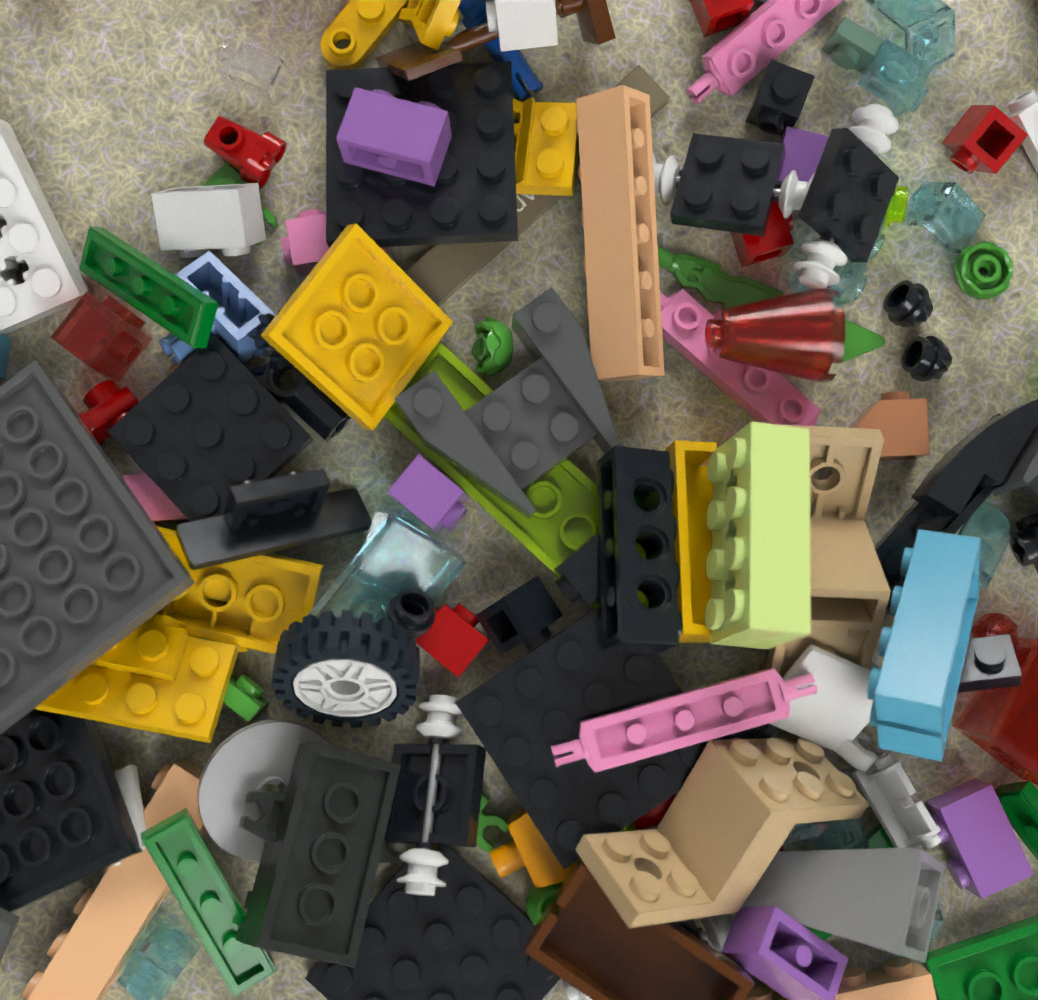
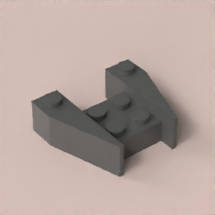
M553 287L514 313L511 328L533 356L535 362L469 409L463 411L435 371H432L394 398L398 409L426 447L527 519L534 515L536 509L523 493L526 488L593 440H595L604 454L615 445L620 446L581 325Z

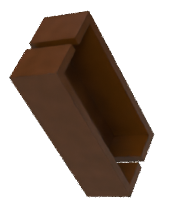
M581 858L577 860L556 893V904L559 905V908L553 903H549L526 939L525 944L526 954L592 1000H745L754 986V982L745 969L677 922L629 928Z

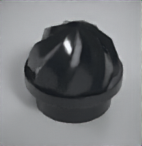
M905 280L895 285L884 299L883 309L888 313V318L893 324L917 328L931 316L933 305L926 287L922 284H913L911 281Z
M917 336L913 338L906 346L902 356L903 370L909 372L914 380L920 382L941 379L943 374L948 372V368L952 364L949 348L941 339L934 336H927L925 338Z
M405 589L389 602L387 618L392 621V628L400 625L406 630V636L412 635L415 639L429 631L435 621L434 603L427 593L419 589Z

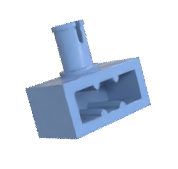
M209 250L175 275L219 303L209 338L215 334L244 364L253 357L254 352L257 350L254 339L250 338L248 333L257 331L262 325L258 318L260 314L270 313L274 316V313ZM172 333L159 340L162 350L168 357L172 356V354L175 355L172 357V361L177 365H180L184 359L198 349L192 348Z

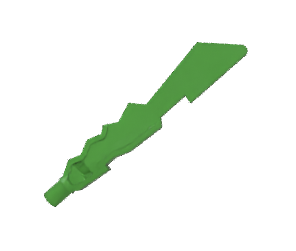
M658 246L659 267L672 273L682 288L696 289L706 302L722 303L725 311L743 310L756 325L775 319L840 363L880 348L885 344V339L881 335L820 307L816 308L813 315L787 303L784 292L747 277L728 275L720 271L722 265L687 253L674 254Z

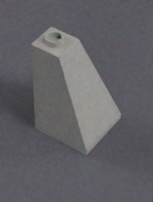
M912 847L780 851L774 856L743 904V907L776 906L801 925L925 963L945 864L926 852Z

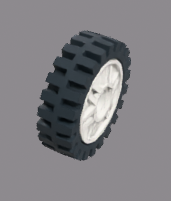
M342 610L341 617H335L332 611L321 612L320 620L311 614L303 617L302 623L298 621L293 622L289 625L288 631L284 630L281 634L275 654L272 688L275 689L277 699L283 700L284 707L288 710L296 709V715L304 719L312 714L313 722L323 724L328 719L332 720V726L342 727L343 722H350L351 728L362 727L363 721H367L370 726L380 725L381 718L390 722L397 718V713L405 714L409 711V705L413 706L415 703L420 676L419 647H416V641L412 635L406 637V630L399 625L392 628V621L384 617L376 623L373 622L374 614L363 612L360 618H353L352 610Z

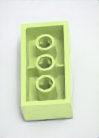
M751 421L711 454L708 462L707 474L709 481L713 482V500L710 502L707 511V526L712 530V549L709 551L706 560V574L709 579H712L711 599L708 601L705 611L706 627L711 629V644L770 649L811 634L810 429Z

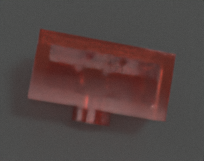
M88 291L85 292L50 337L87 366L117 382L122 379L152 340L151 337L140 330L146 322L108 294L100 301Z

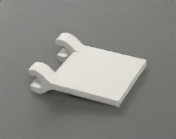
M809 644L782 679L785 681L812 673L815 682L810 684L817 685L818 692L817 694L789 700V718L769 724L833 750L851 766L866 772L877 760L876 753L865 749L871 740L868 735L861 732L870 721L873 700L867 698L871 670Z

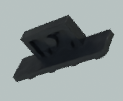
M323 469L308 472L293 471L282 477L262 481L247 480L237 486L230 487L223 515L179 524L176 529V536L189 568L197 570L368 531L372 525V520L357 489L350 488L327 493L330 482Z

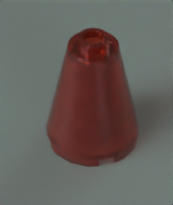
M827 287L826 289L816 288L718 309L715 312L714 319H708L706 322V347L713 348L716 358L814 382L827 383L836 376V374L828 373L831 364L841 363L844 353V308L834 307L832 300L833 296L840 295L832 287Z

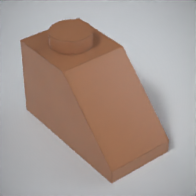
M908 391L881 394V400L867 406L848 427L881 430L885 440L879 461L911 460L930 455L927 398L910 399V392Z

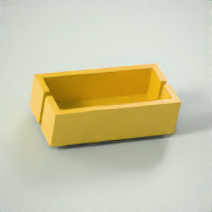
M675 440L664 450L669 451L670 469L674 474L672 513L677 521L674 553L675 562L680 569V582L676 589L677 611L681 613L683 620L679 643L706 644L711 641V629L706 627L705 611L707 603L711 599L712 579H709L706 574V560L709 551L712 549V530L707 526V511L710 502L713 500V482H710L708 479L707 469L710 456L717 449V444L714 442Z

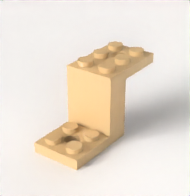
M783 425L810 429L811 634L770 648L765 669L774 668L783 678L809 644H812L870 670L891 593L864 521L885 439L880 429ZM829 466L836 469V472L828 479L816 480L812 478L813 473L822 467Z
M802 737L709 740L657 829L583 835L575 850L629 928L739 912L795 824L858 819L862 816L869 803L856 790L854 781L843 772L838 771L824 756V750L820 745Z

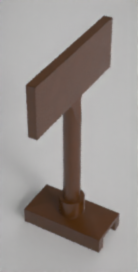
M555 0L556 16L565 18L576 13L583 41L600 45L616 38L606 0ZM487 21L461 31L443 41L439 50H435L418 41L376 57L379 67H386L391 73L410 81L463 60L461 51L499 38V32H489Z

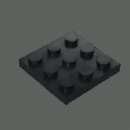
M215 334L209 338L206 348H198L107 431L190 522L223 515L230 487L237 486L247 480L262 481L274 478L314 441L307 431Z

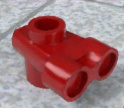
M223 116L217 117L204 138V145L220 156L224 163L227 162L232 168L238 169L240 171V179L247 183H258L259 190L265 186L273 167L282 159L287 148V142L266 131L261 135ZM237 138L235 143L227 145L230 140Z
M106 380L88 391L83 402L89 410L85 413L82 411L78 415L98 444L102 445L105 443L104 440L110 436L107 431L135 407L139 401L127 387L121 389L114 380Z

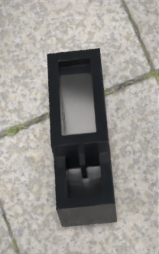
M1038 399L1006 411L968 434L951 448L931 469L911 498L938 515L949 517L961 514L977 485L985 488L1002 484L1038 424Z

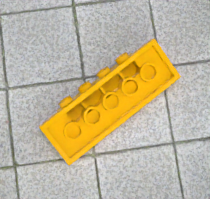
M157 526L196 583L155 615H165L181 622V628L186 629L188 636L236 645L238 652L254 649L276 654L278 641L283 631H288L289 625L293 622L298 621L302 623L303 617L314 614L324 565L267 553L192 570L188 566L176 536V531ZM153 616L150 619H148L147 622H151Z
M154 615L151 622H144L34 709L211 743L236 662L238 649L233 644L188 636L186 629L181 628V622L165 615Z

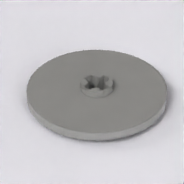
M281 719L256 722L239 729L227 737L209 757L198 785V809L203 824L211 838L230 854L247 860L260 861L264 844L269 841L239 827L241 816H248L252 821H257L262 815V807L259 803L245 802L247 793L264 792L262 788L267 783L273 786L278 785L280 792H287L299 744L310 741L331 747L325 738L304 724Z

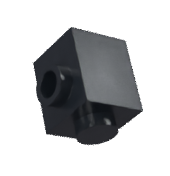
M771 59L745 122L757 126L764 132L782 136L787 126L794 127L799 119L815 76Z
M599 531L554 568L560 576L554 582L572 604L579 599L584 605H590L594 600L599 606L601 605Z
M537 575L475 616L499 654L503 655L523 642L527 649H530L549 637L552 633L547 626L559 619L563 614Z

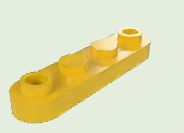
M350 0L322 35L320 47L328 66L333 70L358 69L397 23L401 9L407 8L409 0ZM343 39L351 42L345 49L335 47L337 42Z

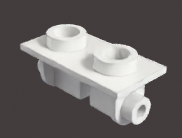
M883 753L877 757V760L866 772L860 770L853 772V777L895 848L912 847L921 849L923 847L924 850H927L942 842L938 835L941 829L939 825L935 824L923 802L914 803L910 797L916 790L901 767L902 763L900 760L894 761L890 753Z

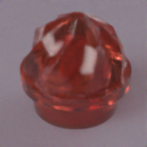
M988 613L973 623L971 639L1010 634L1014 650L1016 651L1018 647V626L1005 614Z

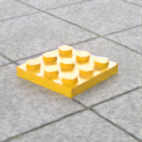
M355 223L346 226L260 336L364 430L373 431L395 402L394 398L401 394L452 325L453 321Z

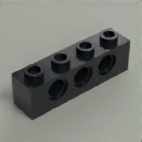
M615 445L596 461L602 651L660 654L679 645V638L683 628L681 613L677 611L676 589L680 582V569L675 562L674 553L677 521L672 513L674 474L670 469L669 451ZM633 496L642 502L644 510L636 505ZM635 542L644 548L646 559L638 553ZM637 590L643 592L647 597L648 608L639 601Z

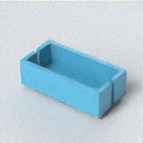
M918 529L914 548L906 547L904 550L901 576L906 577L903 587H894L890 605V615L895 616L892 627L884 626L882 630L879 656L884 657L881 670L872 669L867 690V698L873 700L870 726L877 728L878 743L881 749L941 762L943 760L979 600L981 538Z

